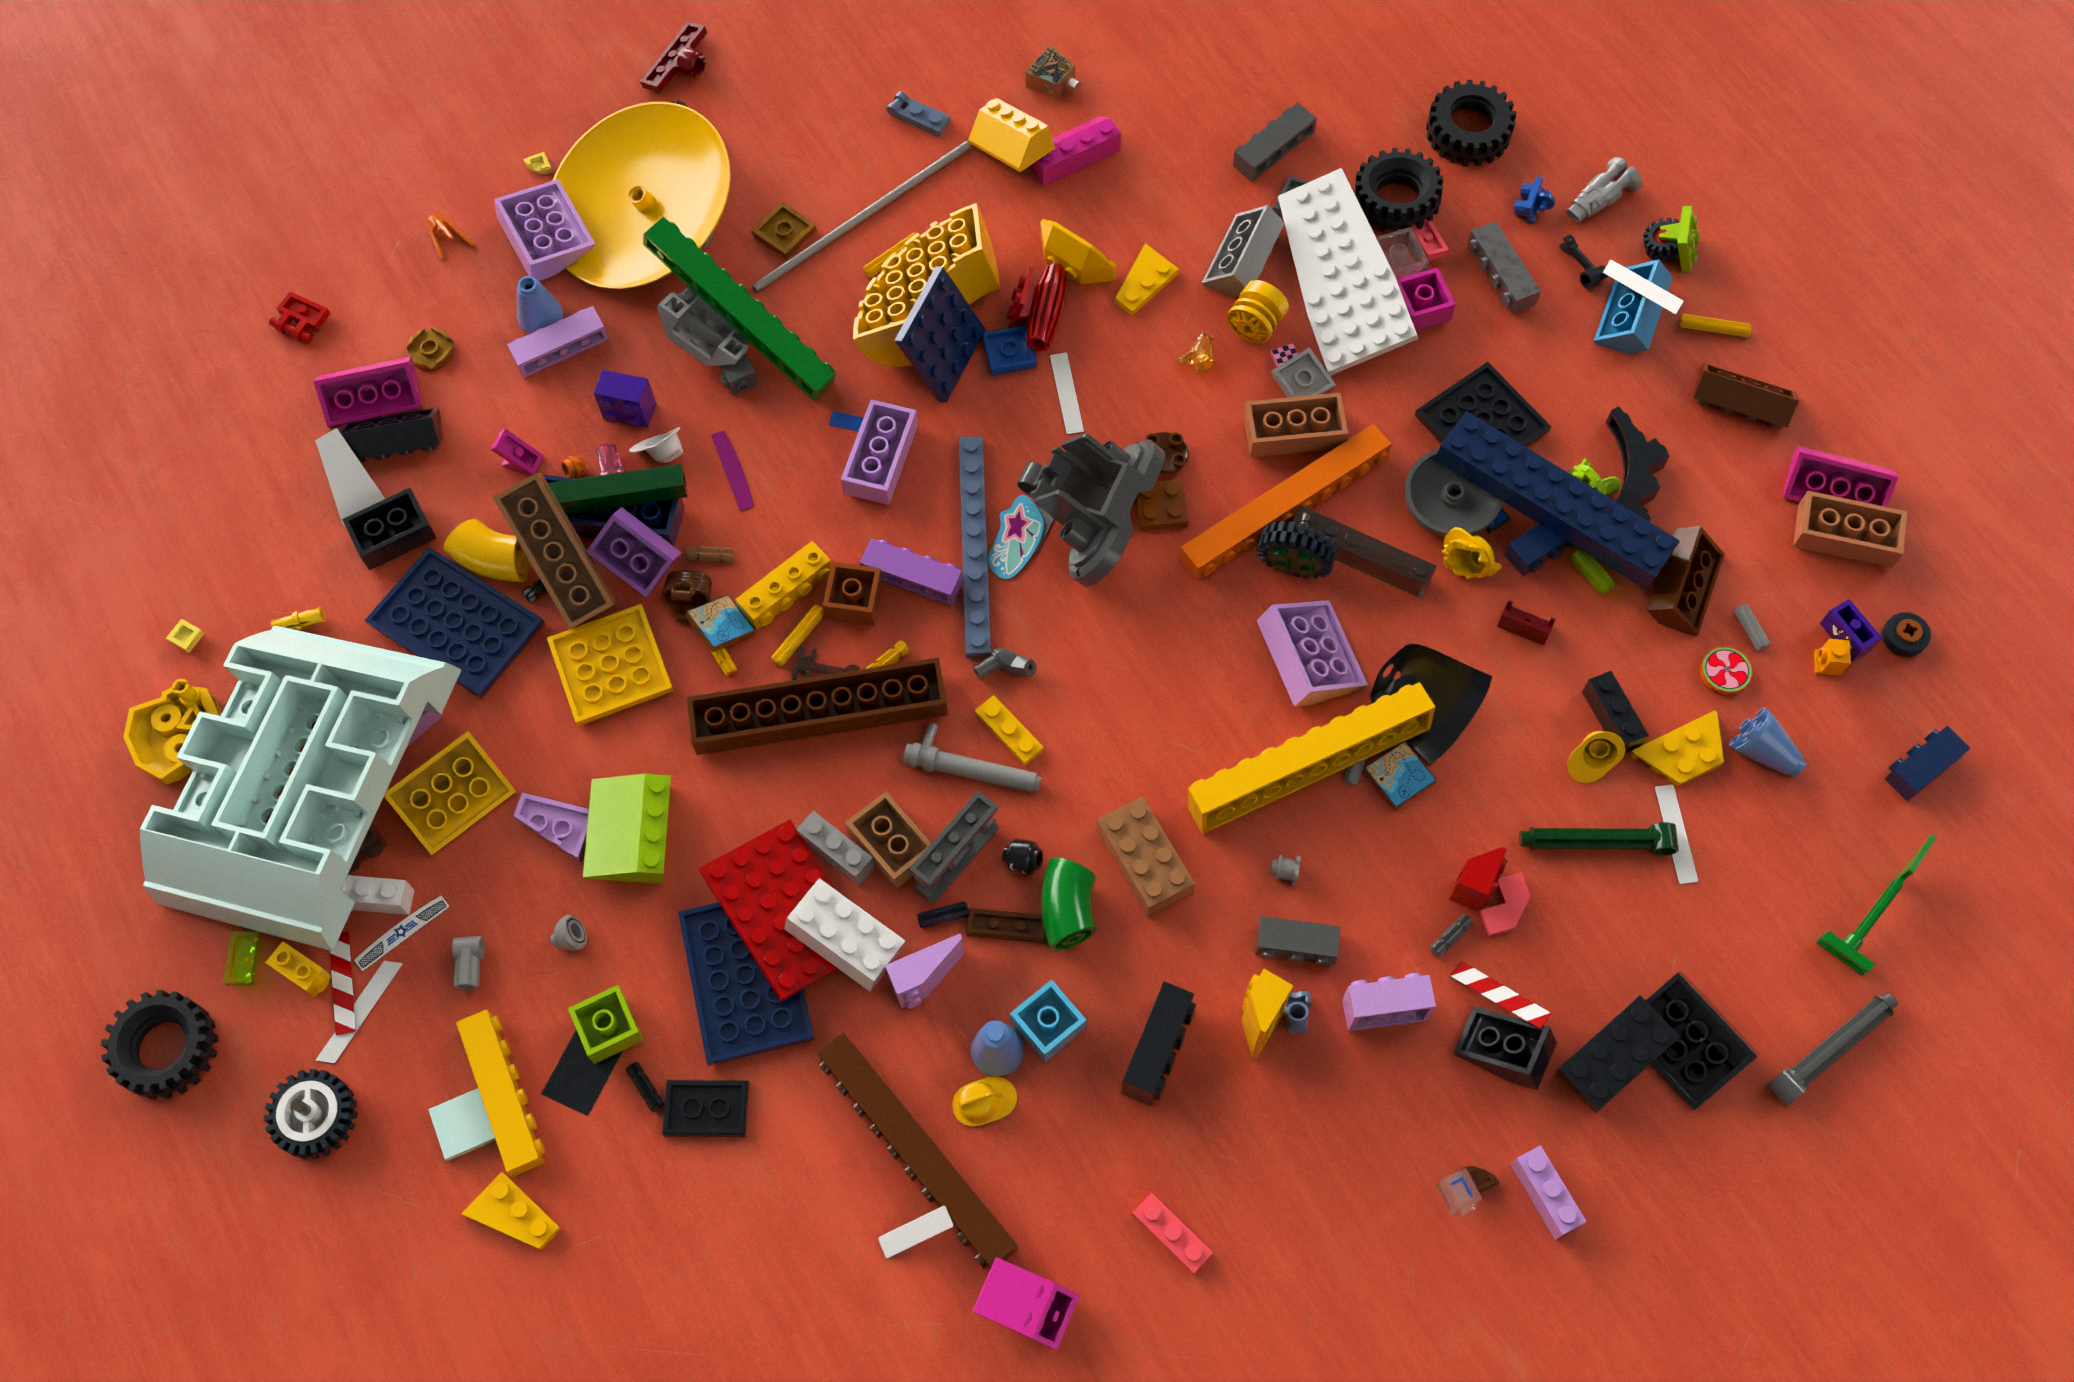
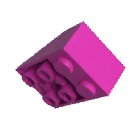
M996 1257L972 1312L1046 1348L1058 1350L1080 1295Z

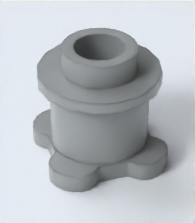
M1279 855L1278 859H1273L1271 874L1275 875V880L1278 881V878L1292 881L1291 885L1295 886L1298 879L1301 857L1297 856L1296 860L1282 858V855Z

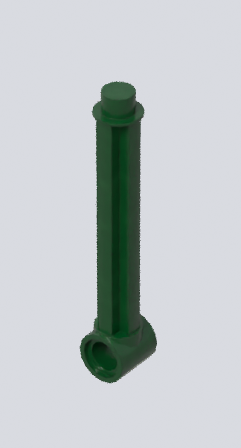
M1668 822L1653 824L1649 829L1530 827L1529 831H1520L1519 833L1520 846L1530 847L1531 851L1534 849L1650 850L1652 854L1657 856H1668L1679 852L1676 825Z

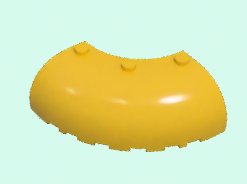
M977 203L949 214L951 218L939 224L935 221L930 224L931 228L922 235L917 233L904 243L906 246L898 254L893 253L881 266L882 272L878 277L872 278L865 290L867 295L864 301L859 303L860 311L858 317H855L853 339L857 347L869 359L887 366H912L894 340L935 266L944 267L969 305L984 295L1000 289L998 267L993 246Z

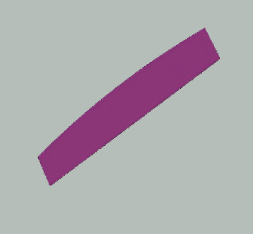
M725 431L712 434V439L740 511L754 507L741 464Z

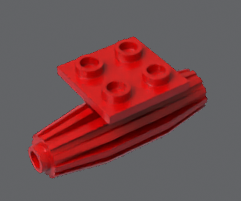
M1058 263L1048 264L1044 268L1036 286L1030 282L1034 268L1029 266L1026 274H1021L1017 287L1014 288L1011 296L1013 305H1010L1006 316L1007 319H1010L1008 328L1014 327L1017 319L1027 318L1026 344L1034 351L1042 352L1049 349L1060 324L1066 299L1067 271Z

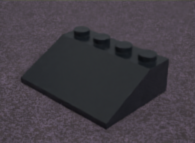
M1682 971L1676 973L1646 1000L1680 1036L1652 1064L1694 1110L1760 1055Z

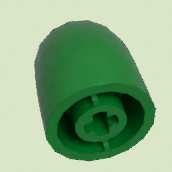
M1057 857L1051 858L1048 863L1041 893L1042 921L1045 935L1052 951H1062L1077 946L1091 938L1097 931L1091 906L1092 891L1096 880L1095 875L1089 869L1074 861Z

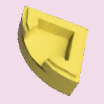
M545 152L523 159L526 167L534 173H553Z

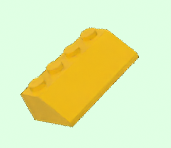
M997 98L989 101L987 105L979 109L968 139L971 145L1019 172L1055 149L1048 125Z
M1263 969L1260 976L1254 974L1245 993L1246 997L1241 1007V1011L1244 1012L1241 1020L1251 1057L1255 1060L1280 1021L1293 988L1292 984L1266 969Z

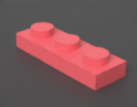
M1151 1193L1132 1213L1193 1275L1213 1255V1252L1154 1194Z

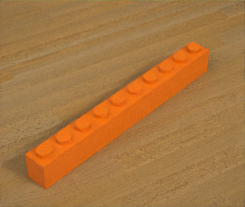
M1374 424L1370 425L1181 546L1179 559L1196 579L1203 575L1208 576L1212 574L1216 567L1223 562L1224 564L1229 563L1240 551H1247L1252 548L1255 542L1261 538L1262 531L1266 525H1271L1272 522L1279 524L1280 521H1285L1288 525L1299 513L1304 514L1316 502L1328 499L1333 491L1338 488H1345L1352 479L1365 475L1375 464L1380 465L1384 463L1389 457L1391 442Z

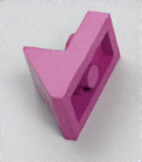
M507 429L500 430L491 448L494 453L504 459L503 467L531 476L535 474L544 456Z

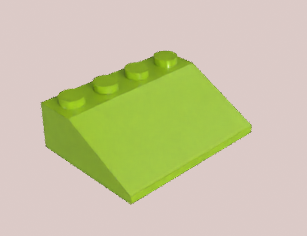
M636 774L592 779L583 879L663 883L671 775Z

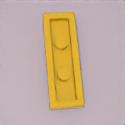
M994 695L975 710V715L1024 766L1028 765L1044 751V747Z

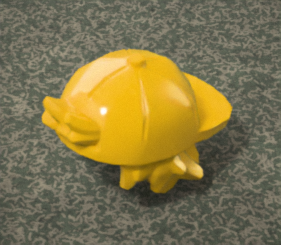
M1458 527L1451 529L1446 534L1443 544L1445 549L1442 550V553L1445 555L1443 563L1445 567L1453 570L1454 575L1465 576L1466 579L1472 577H1492L1493 574H1496L1502 568L1500 563L1494 561V552L1484 538L1471 536L1464 529Z

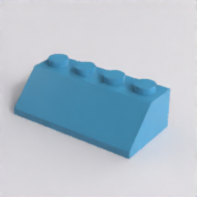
M1660 260L1625 267L1667 292L1669 291L1673 276ZM1615 280L1594 338L1595 344L1625 354L1649 350L1663 307Z

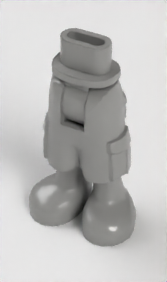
M1614 157L1607 163V172L1598 173L1577 198L1572 201V206L1566 212L1577 223L1583 219H1588L1617 201L1622 196V189L1625 187L1632 192L1638 191L1643 185L1642 178L1633 166L1627 169L1626 160ZM1614 178L1618 179L1616 182H1610Z

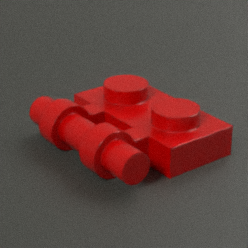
M289 292L277 307L281 317L279 319L272 317L269 325L275 327L276 331L282 334L288 333L298 341L310 343L313 340V335L307 332L309 328L318 331L331 313L328 308ZM292 320L299 322L296 327L290 325Z

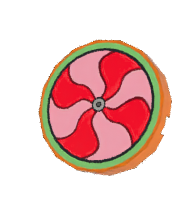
M1717 647L1710 650L1704 656L1699 668L1700 677L1705 686L1710 690L1717 691L1721 695H1735L1742 692L1750 683L1753 674L1752 665L1748 658L1739 650L1731 647Z

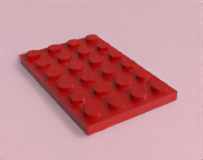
M791 820L776 826L699 868V873L781 1002L839 970L784 929L789 914L819 878L835 889L803 838L797 833L796 827Z

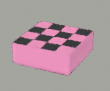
M1292 343L1271 350L1270 355L1276 367L1298 355Z

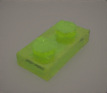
M258 931L231 932L223 980L225 985H254L261 937Z

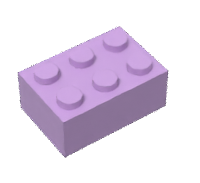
M1410 973L1401 979H1394L1393 976L1382 977L1378 979V982L1368 983L1367 980L1354 981L1348 986L1342 999L1348 1032L1428 1021L1436 1008L1430 975L1421 976V973Z

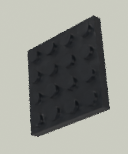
M1489 362L1480 366L1418 408L1415 412L1417 419L1441 444L1466 411L1525 447L1530 446L1550 432L1551 429L1550 424Z

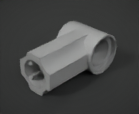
M483 936L455 937L452 944V954L455 960L454 987L462 990L479 988L480 961L485 956Z

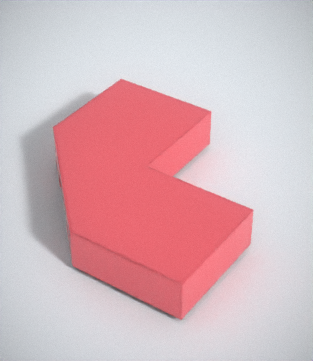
M1522 872L1499 878L1497 888L1503 904L1482 909L1479 912L1488 937L1515 929L1531 897Z

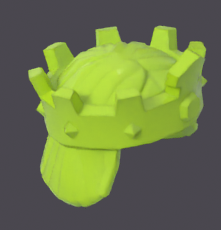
M1586 458L1583 459L1580 465L1574 466L1572 470L1567 471L1606 496L1616 493L1621 487L1620 479L1615 476L1602 480Z

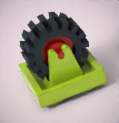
M1682 206L1680 223L1678 219H1674L1672 222L1671 218H1667V221L1664 222L1663 218H1661L1659 223L1654 221L1651 223L1652 227L1647 226L1646 232L1643 234L1646 254L1647 256L1649 255L1650 259L1656 258V260L1660 261L1664 259V262H1668V258H1672L1673 261L1676 260V256H1679L1682 272H1691L1692 264L1697 262V248H1695V244H1699L1700 230H1696L1698 216L1693 215L1692 206Z

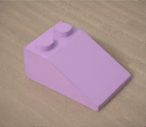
M961 934L885 965L890 984L901 1009L905 1007L911 1009L920 1005L922 1000L928 997L965 954Z

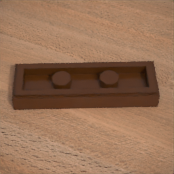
M969 908L966 936L1045 943L1046 935L1042 915Z

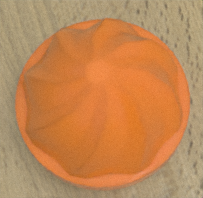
M568 456L566 460L561 462V468L565 477L578 479L585 473L586 463L578 456Z

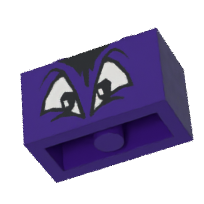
M1850 599L1829 610L1820 622V625L1832 639L1850 641L1851 662L1872 651L1882 639L1880 634Z

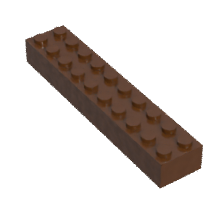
M939 657L687 697L691 742L696 755L948 715Z

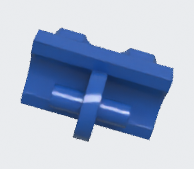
M1536 177L1534 183H1523L1520 192L1521 198L1527 199V201L1516 200L1514 205L1515 215L1526 216L1527 223L1534 224L1539 211L1544 212L1555 205V198L1551 195L1552 192L1549 190L1545 191L1542 187L1543 177Z

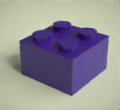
M602 370L593 394L603 419L612 423L622 422L633 427L642 426L648 428L657 405L648 378Z

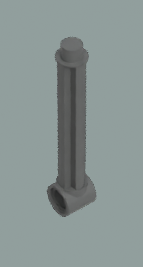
M1890 993L1874 996L1871 1002L1791 1069L1786 1068L1766 1086L1785 1107L1790 1105L1807 1090L1806 1086L1886 1018L1894 1014L1893 1009L1898 1005L1896 998Z

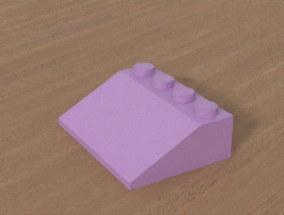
M559 179L494 199L496 216L528 276H532L538 281L555 276L595 248L592 237Z
M1329 600L1271 605L1256 620L1294 707L1314 705L1364 689L1368 686Z

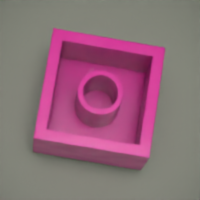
M1438 268L1396 279L1415 330L1451 321L1456 304Z

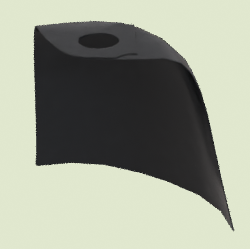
M1408 644L1382 666L1376 677L1370 698L1373 704L1381 696L1393 695L1405 685L1421 683L1435 705L1431 728L1406 741L1429 764H1432L1454 744L1472 720L1489 690L1492 676L1420 644ZM1393 664L1391 672L1386 677H1383L1386 668ZM1399 671L1401 673L1400 678L1394 679V676Z

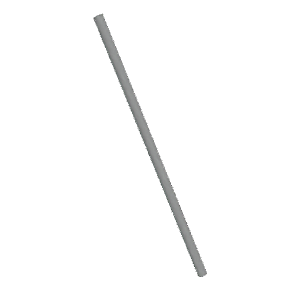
M963 142L752 285L753 289L758 293L971 149L969 142Z

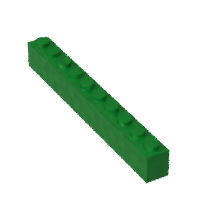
M663 216L643 233V245L813 401L834 383L836 373L832 366L821 361L811 347H806L796 333L787 330L777 316H772L765 309L761 301L752 298L743 285L737 284L731 278L727 270L718 267L708 253H703L697 247L693 239L684 236L674 222H669Z

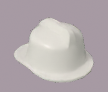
M677 427L667 433L643 440L631 447L629 451L635 453L645 450L658 462H671L683 454L681 442L676 433L680 428Z

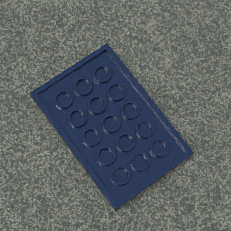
M430 547L425 550L365 619L369 626L415 656L445 662L461 669L456 682L481 699L545 623L541 617Z
M718 902L678 912L708 1066L815 1040L804 990L783 1002L779 1000Z

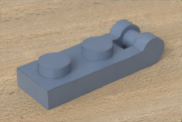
M901 91L895 95V101L891 102L886 108L891 116L938 137L942 135L951 122L949 115L913 100Z

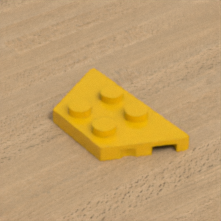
M1716 710L1632 750L1630 756L1635 760L1639 758L1650 765V770L1658 775L1665 776L1669 782L1677 787L1720 767L1724 763Z

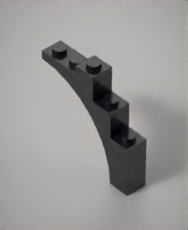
M1618 406L1610 411L1605 422L1616 439L1623 463V483L1616 502L1650 522L1649 513L1642 505L1655 499L1660 486L1658 480L1652 474L1663 469L1670 456L1665 446L1661 445L1656 438L1647 442L1644 434L1638 431L1632 423L1630 416L1624 413Z

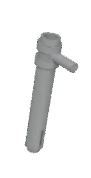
M934 723L928 724L922 744L916 742L914 744L908 743L904 752L903 763L909 764V767L915 769L922 767L924 771L932 773L935 770L1033 793V791L1038 792L1042 777L1037 776L1035 772L939 751L938 747L932 746L938 726Z

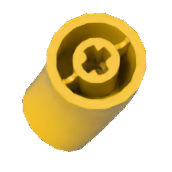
M470 519L461 523L449 534L444 543L443 549L445 553L455 562L472 572L508 582H524L527 579L529 559L517 538L513 535L498 533L484 525L480 520Z

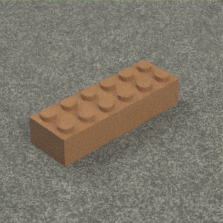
M536 473L493 497L569 629L617 603L542 473Z

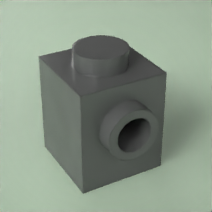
M746 354L736 364L720 365L722 374L719 375L724 388L729 387L732 395L746 392L749 388L758 385L755 370Z

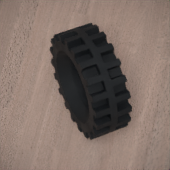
M1467 80L1464 85H1461L1460 81H1456L1453 88H1450L1448 85L1445 86L1442 94L1438 92L1434 102L1432 101L1426 130H1428L1427 139L1432 140L1431 147L1433 150L1439 148V156L1442 158L1446 155L1451 157L1450 162L1454 164L1457 160L1463 161V166H1468L1469 162H1475L1476 166H1481L1483 160L1491 163L1495 155L1501 157L1504 148L1507 149L1516 123V111H1512L1514 104L1512 101L1506 102L1507 94L1505 92L1497 93V86L1492 85L1491 88L1486 87L1485 81H1480L1479 85L1473 84L1472 80ZM1460 109L1478 110L1491 119L1492 126L1481 132L1465 131L1452 121L1451 115Z
M1392 148V153L1386 154L1384 150L1379 151V157L1376 158L1371 155L1368 157V164L1363 162L1360 165V171H1357L1354 194L1371 227L1377 224L1380 226L1379 231L1384 232L1386 228L1393 229L1392 233L1398 234V229H1405V232L1409 233L1411 232L1412 224H1417V228L1421 229L1424 225V219L1429 222L1433 221V215H1437L1439 212L1443 190V175L1440 176L1439 166L1433 167V159H1423V153L1418 152L1416 155L1410 154L1411 149L1406 148L1405 152H1398L1397 148ZM1402 183L1415 189L1419 197L1408 203H1392L1381 199L1377 191L1388 184Z
M156 990V995L154 996L147 992L140 994L141 1001L137 1003L132 999L127 1001L128 1009L124 1013L117 1010L114 1016L118 1020L114 1026L107 1024L105 1028L110 1033L109 1039L101 1041V1046L107 1049V1053L101 1055L102 1061L109 1065V1068L106 1069L108 1075L114 1077L116 1083L131 1092L155 1100L157 1096L165 1099L172 1098V1092L175 1091L180 1094L187 1092L186 1085L190 1082L197 1085L201 1081L198 1074L202 1070L209 1072L211 1066L206 1063L209 1057H216L217 1051L212 1048L214 1042H219L218 1035L213 1033L212 1030L216 1027L215 1022L208 1017L209 1013L205 1009L178 992L172 991L171 994H168L164 990ZM172 1022L179 1024L186 1035L185 1047L180 1057L172 1065L164 1069L152 1070L146 1068L141 1063L139 1057L140 1045L145 1035L153 1027L162 1023Z

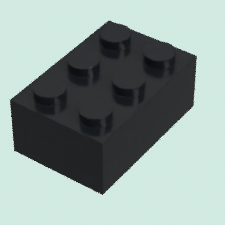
M407 488L342 519L359 556L369 570L437 539L411 488Z

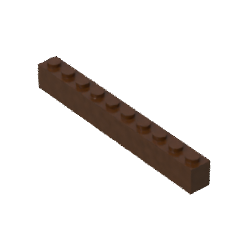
M841 1033L818 1052L821 1060L818 1063L820 1068L827 1076L832 1073L838 1081L834 1085L844 1097L849 1094L854 1101L851 1106L861 1118L866 1115L871 1122L868 1127L878 1139L883 1136L888 1143L885 1148L895 1160L900 1157L906 1165L902 1169L912 1181L917 1179L921 1183L923 1188L920 1191L930 1203L934 1200L939 1207L946 1206L952 1223L958 1229L955 1233L965 1247L969 1244L976 1251L973 1257L983 1269L987 1266L991 1269L996 1257L1005 1261L1018 1250L1016 1242L848 1037Z

